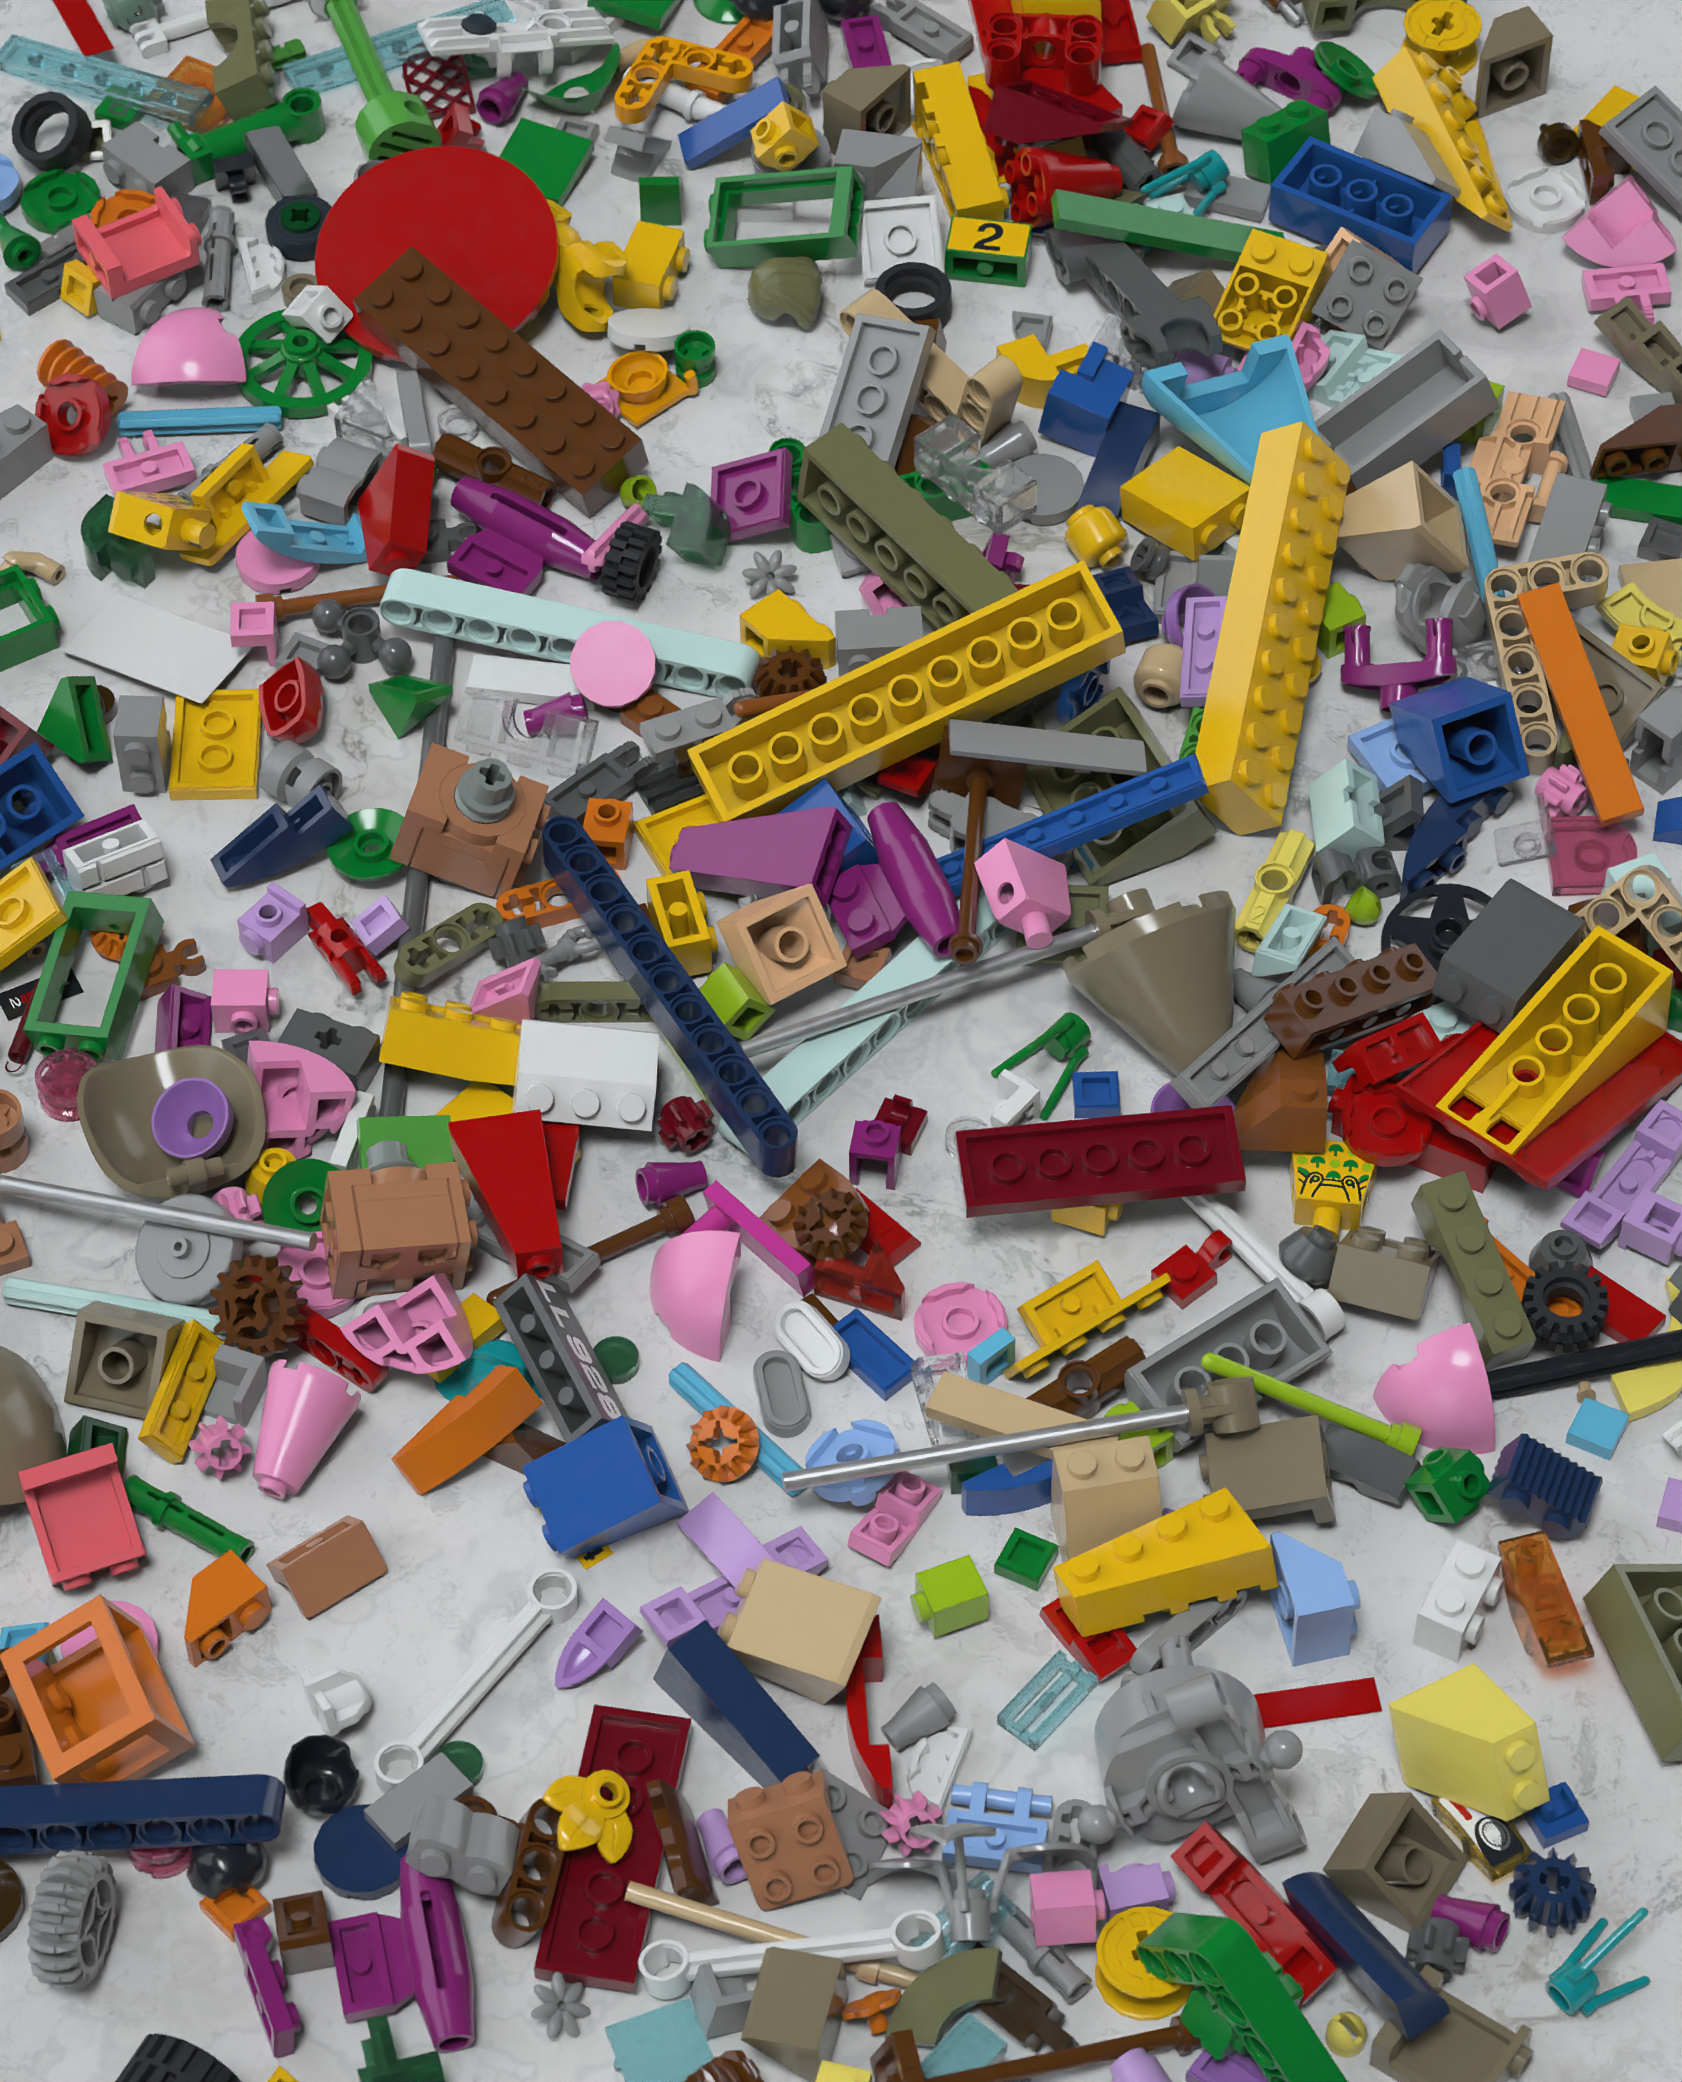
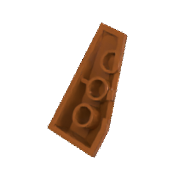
M1280 1045L1257 1066L1233 1111L1240 1150L1325 1153L1328 1107L1323 1050L1293 1060L1284 1046Z

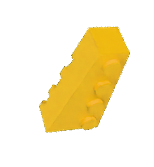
M1226 1487L1053 1567L1061 1608L1082 1637L1145 1622L1146 1614L1157 1611H1170L1171 1615L1189 1610L1188 1603L1217 1596L1218 1602L1238 1597L1237 1590L1257 1585L1260 1586L1261 1591L1279 1587L1271 1545Z

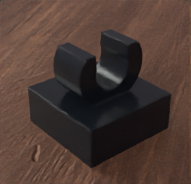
M252 152L212 159L216 191L229 189L232 204L248 201L247 185L256 184Z

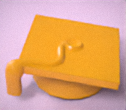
M643 350L629 352L617 358L610 365L607 376L597 382L606 381L610 385V390L615 389L619 392L618 406L621 410L620 415L636 428L684 397L696 395L699 390L697 376L692 369L684 374L685 383L668 370L667 362L661 355Z

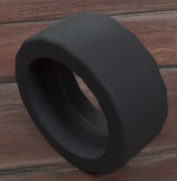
M52 91L37 94L26 101L17 112L12 125V142L17 153L44 172L53 169L67 170L78 163L88 150L92 138V125L86 111L63 93ZM65 112L68 115V128L63 139L52 149L38 152L35 149V138L38 129L45 120L54 114Z
M906 262L885 270L877 279L875 289L879 290L890 301L897 295L907 292H922L935 299L931 304L919 308H904L894 304L911 321L940 318L942 328L949 321L952 309V286L948 277L937 267L920 262Z

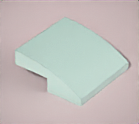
M1330 329L1322 339L1326 346L1330 348L1327 368L1319 380L1306 391L1307 397L1334 408L1404 357V355L1368 348L1365 335Z

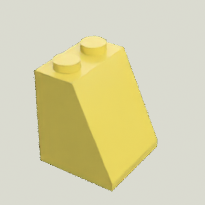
M1474 1663L1388 1704L1402 1778L1408 1786L1505 1821H1509L1550 1801L1536 1722Z

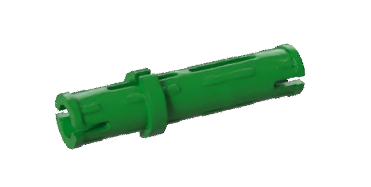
M135 1474L131 1475L124 1482L123 1485L130 1507L151 1518L152 1525L159 1529L169 1528L218 1557H221L231 1549L245 1564L250 1559L254 1550V1542L252 1540L244 1538L182 1502L180 1495L172 1491L165 1493L140 1479Z

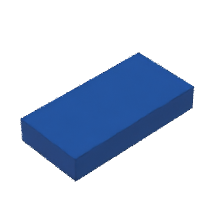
M855 1308L832 1326L849 1347L850 1361L848 1368L884 1401H887L920 1375V1365L859 1309Z

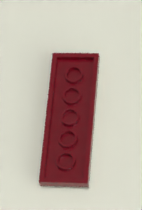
M1232 1105L955 1131V1144L966 1218L1245 1191L1246 1177Z
M594 1704L578 1776L587 1778L596 1771L610 1770L619 1774L625 1780L630 1791V1802L625 1812L633 1828L632 1840L623 1857L614 1864H610L605 1860L598 1850L596 1843L583 1849L564 1852L548 1918L543 1926L534 1965L535 1978L552 1980V1975L555 1972H559L566 1983L574 1984L579 1982L586 1986L635 1993L640 1971L638 1960L645 1948L653 1909L625 1901V1895L630 1881L657 1889L665 1856L650 1806L646 1782L660 1779L679 1791L692 1731L691 1718ZM604 1786L600 1787L601 1797L606 1801H613L611 1790Z

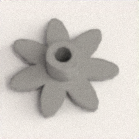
M779 549L772 554L769 562L760 552H755L753 558L757 568H749L742 571L744 577L756 581L749 591L751 597L761 594L765 589L767 596L777 589L786 593H793L795 591L794 586L785 578L795 573L797 566L783 565L780 567L782 552ZM766 575H771L772 580H769Z
M555 1972L552 1975L551 1989L540 1984L534 1986L535 1994L544 2004L532 2010L531 2017L540 2020L549 2018L547 2036L550 2039L556 2037L561 2026L571 2037L578 2036L579 2028L574 2017H586L591 2013L590 2008L586 2005L574 2002L581 1994L583 1984L576 1982L566 1989L565 1980L559 1972Z

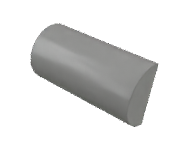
M1276 1277L1129 1368L1124 1376V1384L1129 1401L1132 1400L1141 1411L1181 1404L1182 1389L1194 1387L1198 1396L1208 1395L1206 1384L1211 1381L1224 1379L1221 1376L1206 1371L1202 1367L1201 1359L1203 1355L1209 1352L1289 1383L1329 1358L1333 1351L1280 1279ZM1255 1391L1257 1402L1267 1396ZM1185 1423L1160 1427L1161 1432L1168 1428L1174 1434L1173 1452H1179L1211 1432L1213 1426L1212 1423L1203 1424V1434L1192 1437L1189 1436Z

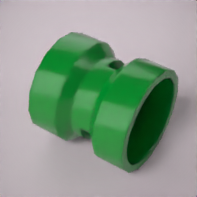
M690 330L679 335L674 342L676 376L686 383L684 374L692 369L696 373L699 388L708 386L716 377V362L714 360L715 341L708 333L699 330Z

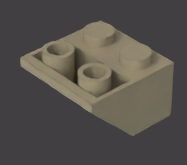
M1362 1225L1359 1226L1358 1231L1351 1229L1338 1244L1328 1293L1337 1301L1418 1321L1424 1313L1441 1253L1432 1250L1431 1246H1428L1427 1241L1423 1239L1404 1237V1241L1400 1242L1385 1238L1386 1231L1379 1228Z

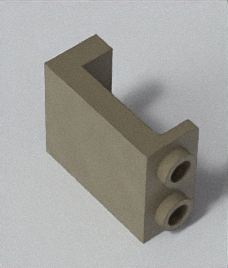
M1318 1414L1260 1424L1257 1428L1242 1432L1205 1434L1206 1453L1199 1454V1465L1203 1482H1210L1211 1494L1226 1487L1251 1520L1312 1509L1317 1524L1336 1521L1327 1441Z
M1427 1964L1420 1974L1445 1999L1451 2013L1411 2041H1408L1388 2019L1372 2041L1369 2065L1397 2082H1507L1512 2074L1518 2078L1521 2077L1534 2055V2050L1529 2048L1532 2034L1531 2028L1523 2024L1518 2032L1515 2033L1442 1989L1444 1974Z

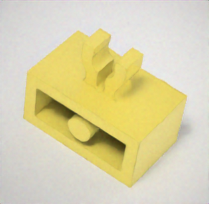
M1155 0L1145 17L1170 46L1181 40L1188 30L1193 32L1200 28L1204 40L1214 45L1221 36V33L1215 28L1221 30L1224 36L1227 37L1236 27L1233 20L1223 14L1231 0Z

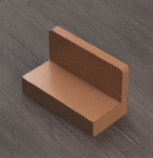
M348 1515L266 1564L274 1581L287 1585L302 1616L306 1618L315 1616L387 1571V1566L363 1520Z

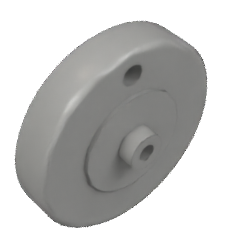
M197 1194L178 1195L161 1203L162 1205L235 1218L230 1210L221 1203ZM145 1220L139 1232L135 1250L136 1267L139 1277L147 1290L164 1302L192 1307L206 1305L216 1299L210 1295L211 1289H220L223 1286L217 1278L218 1273L231 1271L229 1263L234 1260H242L243 1238Z

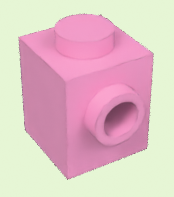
M1497 253L1463 276L1472 297L1468 301L1471 310L1481 321L1487 319L1498 329L1514 321L1519 315L1532 307L1518 270Z
M214 969L211 1010L215 1033L242 1034L261 1027H265L266 1032L269 1033L271 1015H278L279 989L271 988L268 970Z
M1090 1869L1029 1874L1030 1913L1035 1946L1097 1942L1096 1921L1105 1920V1902L1103 1889H1093Z

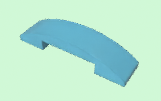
M244 501L241 506L254 536L262 544L277 553L293 559L324 564H348L367 561L359 514L353 513L347 525L287 519L281 505Z

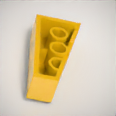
M957 61L913 71L915 130L918 138H922L923 151L950 220L953 215L1004 221V211H1009L1007 191L1005 187H999L997 167L995 161L990 159L986 139L981 131L960 62Z

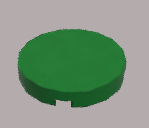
M53 169L37 175L26 184L20 204L22 214L28 225L38 232L56 235L57 232L72 224L73 219L91 213L96 203L101 199V193L96 181L86 173L75 170V174L65 173V169Z

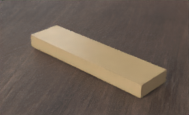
M946 1371L943 1372L925 1406L926 1417L984 1437L1088 1420ZM1122 1434L1025 1451L1052 1460L1053 1451L1121 1440Z

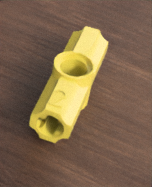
M1293 829L1285 833L1279 832L1265 863L1256 870L1254 886L1235 923V941L1243 950L1255 953L1285 903L1293 905V896L1315 851V843L1311 842L1305 833Z

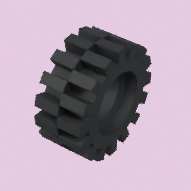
M628 521L622 522L620 528L617 527L614 532L615 538H611L609 542L610 550L605 554L606 564L602 566L601 571L604 574L601 578V585H603L601 590L605 595L635 604H640L646 598V592H649L652 587L651 581L656 578L657 573H655V570L661 560L658 558L662 553V546L660 545L662 536H660V531Z
M1558 1261L1550 1262L1548 1272L1541 1266L1536 1269L1535 1276L1530 1275L1526 1282L1521 1305L1537 1339L1535 1343L1540 1345L1544 1339L1547 1340V1350L1555 1352L1556 1344L1563 1345V1353H1572L1573 1344H1576L1579 1351L1587 1348L1588 1340L1594 1344L1598 1340L1600 1332H1603L1609 1307V1299H1607L1608 1289L1606 1285L1600 1286L1602 1278L1597 1273L1589 1278L1590 1268L1583 1264L1580 1270L1576 1271L1573 1270L1574 1262L1566 1261L1564 1269H1559ZM1555 1297H1566L1579 1303L1583 1311L1577 1316L1564 1317L1550 1311L1546 1303L1549 1299Z

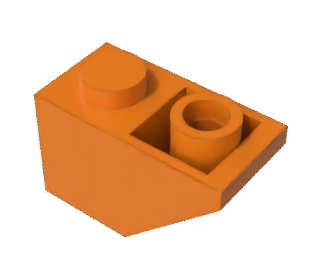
M231 1549L192 1577L184 1640L189 1662L194 1668L207 1659L218 1657L225 1651L231 1641L246 1630L250 1631L257 1628L263 1623L267 1615L272 1612L267 1585Z

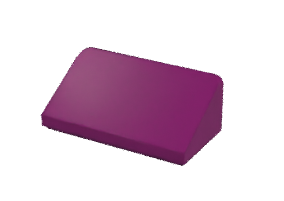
M171 984L160 997L157 1004L155 1052L200 1044L210 1046L212 996Z

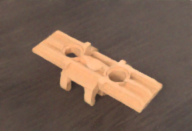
M1508 391L1496 429H1493L1492 435L1479 438L1469 467H1473L1477 473L1493 544L1518 548L1526 522L1541 523L1557 473L1564 474L1569 465V460L1564 454L1551 451L1566 407V401ZM1518 434H1528L1534 439L1527 443H1520L1512 438ZM1532 473L1543 474L1536 497L1535 486L1522 484L1524 478L1530 479ZM1463 521L1464 536H1465V539H1467V534H1466V530H1465V526H1464V521Z

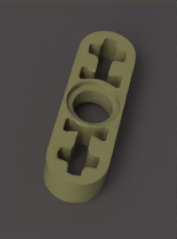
M474 903L407 942L401 947L394 963L396 977L407 986L422 987L489 948L487 940L497 937L493 926L503 922L500 912L489 904ZM473 923L477 924L478 926L482 924H486L488 926V929L485 926H479L478 928L472 931L471 936L469 935ZM440 938H450L459 945L460 950L456 952L446 951L439 946L437 940ZM426 954H428L429 957L426 959L425 964L422 968V966H420L417 963L424 960ZM410 961L412 964L417 965L411 966L408 962Z
M628 981L546 982L538 986L535 1016L541 1021L559 1023L655 1022L640 1002V998ZM593 1001H604V1002H608V1003H607V1004H594V1003H591V1002H593Z

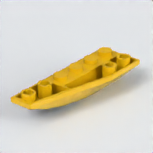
M1405 46L1372 77L1389 114L1392 108L1412 116L1414 118L1412 125L1426 132L1459 186L1461 193L1458 198H1453L1483 220L1508 232L1513 228L1508 206L1483 128L1475 114L1477 106L1465 94L1461 86L1464 83L1463 78L1451 66L1445 68L1437 64L1427 53L1422 52L1419 54Z
M401 991L400 997L390 995L379 1052V1062L468 1081L515 1086L521 1025L516 1021L472 1013L471 1005L456 1001H446L445 1007L427 1003L428 997L419 993Z

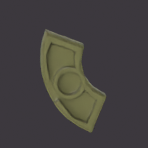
M977 1948L961 1951L947 1956L924 1970L914 1979L898 2000L889 2020L885 2039L892 2032L912 2029L916 2046L938 2048L945 2028L959 2013L976 2004L996 2002L1003 1952L999 1948Z

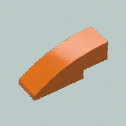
M497 1365L467 1396L456 1395L391 1460L415 1492L423 1495L494 1447L525 1421L543 1402L516 1367Z

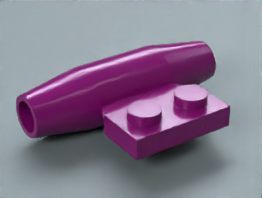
M463 477L455 486L451 495V506L482 529V531L474 535L470 533L447 561L448 573L466 582L528 596L542 580L543 565L591 580H596L602 574V568L598 572H590L588 565L581 562V555L596 540L570 520L512 490L474 478Z
M896 802L882 803L872 809L867 818L879 864L861 866L856 864L838 874L828 904L856 959L896 939L895 935L907 921H909L935 956L949 957L951 956L948 950L949 939L958 932L959 909L955 894L927 839L900 805Z
M405 1855L400 1860V1918L379 1914L376 1911L328 1922L343 2015L347 2023L396 2012L397 2008L415 1996L434 2049L444 2053L460 2051L474 2043V1979L460 1906L449 1879L431 1877L417 1871L405 1862Z

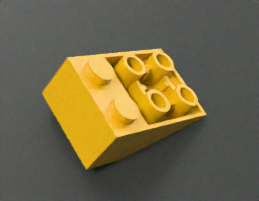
M1252 228L1213 315L1222 333V343L1249 352L1252 343L1288 334L1291 341H1293L1302 321L1308 323L1313 317L1314 313L1311 310L1332 275L1329 253Z

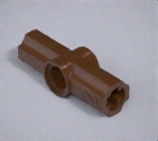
M443 433L437 440L434 451L431 454L434 455L437 469L458 479L467 476L512 490L547 509H550L557 493V484L512 463L510 453L504 448L494 446L482 449L449 433L447 435Z
M1126 1335L1086 1361L1074 1360L1067 1363L1061 1368L1056 1380L1025 1399L1085 1419L1092 1418L1100 1411L1103 1401L1125 1388L1124 1376L1126 1371L1146 1358L1143 1349L1134 1338L1131 1339ZM1077 1387L1089 1389L1084 1393L1071 1392V1390Z

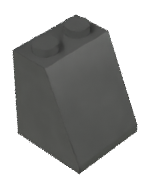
M1510 878L1444 954L1432 993L1501 1033L1580 944L1586 921Z

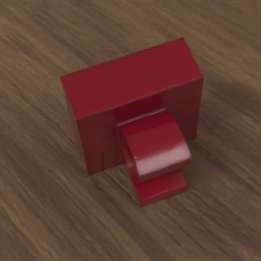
M895 1094L893 1100L885 1097L874 1120L901 1126V1151L903 1154L911 1156L928 1122V1111L914 1107L912 1099Z

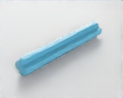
M277 405L121 411L117 417V428L121 436H142L143 432L152 430L154 435L258 431L266 423H271L280 430L283 418L281 407Z
M1465 467L1456 470L1453 473V479L1484 604L1485 579L1493 569L1499 567L1477 473L1473 467ZM1504 590L1494 593L1496 596L1506 598Z
M682 1362L670 1371L668 1375L670 1386L702 1415L703 1411L719 1408L720 1405L735 1407L688 1363ZM757 1427L760 1444L754 1463L784 1489L782 1473L802 1470L803 1468ZM728 1438L733 1443H737V1441ZM804 1489L787 1491V1493L797 1496Z

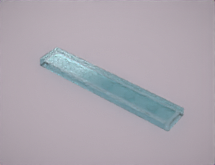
M482 0L430 17L464 16L474 14L476 11H483L495 23L516 22L505 0ZM417 22L370 37L385 71L403 66L405 63L409 64L432 56L417 30ZM343 46L282 65L283 76L291 90L309 88L320 93L357 81Z
M12 34L0 48V71L194 126L214 102L211 90L95 57H84L81 53Z

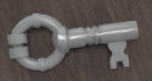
M587 925L568 929L557 941V945L535 956L542 962L539 981L546 983L550 981L549 977H557L558 973L557 969L554 968L555 965L565 960L572 961L580 954L601 949L602 946ZM583 936L591 938L588 942L579 944L575 942L577 938Z

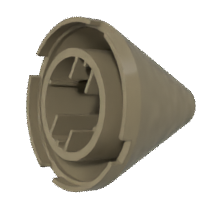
M1214 891L1199 895L1198 897L1203 907L1197 904L1182 907L1179 901L1136 918L1084 945L1082 948L1087 959L1078 965L1073 955L1067 957L1062 963V968L1068 982L1176 1076L1183 1072L1233 1027L1236 909L1227 891Z

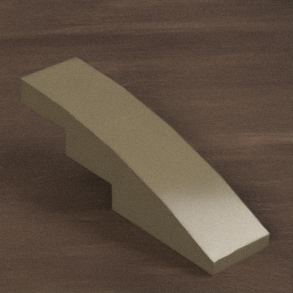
M1627 295L1601 314L1593 323L1619 353L1661 393L1671 392L1675 404H1682L1681 344L1661 320L1652 325Z

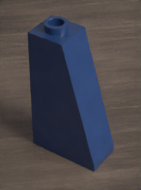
M706 1620L702 1621L667 1649L653 1680L762 1788L782 1783L785 1778L797 1772L806 1771L812 1773L811 1770L819 1759L820 1754Z

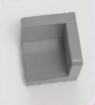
M221 1344L213 1358L217 1380L209 1393L203 1411L206 1416L217 1419L219 1415H222L228 1423L234 1425L239 1423L242 1427L246 1428L267 1388L268 1376L265 1358Z
M710 1963L699 1965L690 1992V1997L705 2039L743 2031L754 1990H746L741 1975L716 1979Z

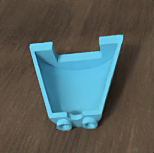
M1288 334L1252 343L1241 371L1185 385L1189 374L1181 362L1144 372L1142 391L1150 406L1249 486L1252 480L1261 433L1303 421L1318 435L1292 341Z

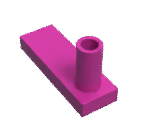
M717 1180L703 1191L708 1211L681 1235L696 1231L728 1230L729 1232L740 1233L741 1242L803 1298L817 1286L811 1264Z

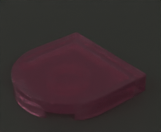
M1597 816L1544 817L1543 834L1552 896L1599 895L1601 890L1604 889L1608 868L1637 858V846L1632 835L1618 823L1601 827Z

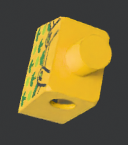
M116 490L108 528L110 533L160 549L202 551L203 549L210 548L216 539V528L210 524L212 514L210 509L170 493ZM151 514H157L160 517L159 525L148 522L147 518Z
M1325 1140V1153L1290 1152L1289 1177L1293 1221L1298 1225L1312 1226V1228L1314 1225L1323 1226L1335 1235L1337 1241L1339 1240L1340 1229L1357 1230L1361 1225L1376 1180L1377 1165L1364 1162L1352 1154L1346 1144L1340 1141Z

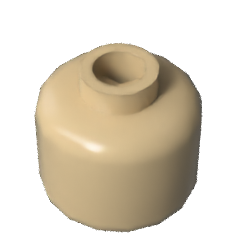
M1167 643L1154 644L1148 647L1142 655L1133 676V682L1137 693L1148 705L1165 708L1180 703L1183 653L1181 647Z

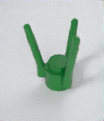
M1070 1012L1065 1013L1036 1040L991 1071V1075L997 1078L1004 1069L1010 1070L1043 1046L1057 1059L1069 1057L1070 1060L1040 1113L1041 1120H1047L1068 1085L1072 1072H1075L1079 1063L1089 1055V1051L1084 1044L1091 1038L1090 1029L1080 1016Z

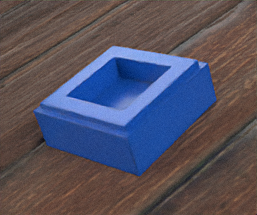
M1449 443L1443 448L1440 481L1441 487L1458 502L1453 473L1461 469L1460 444Z
M1118 1071L1072 1072L1074 1119L1120 1116Z

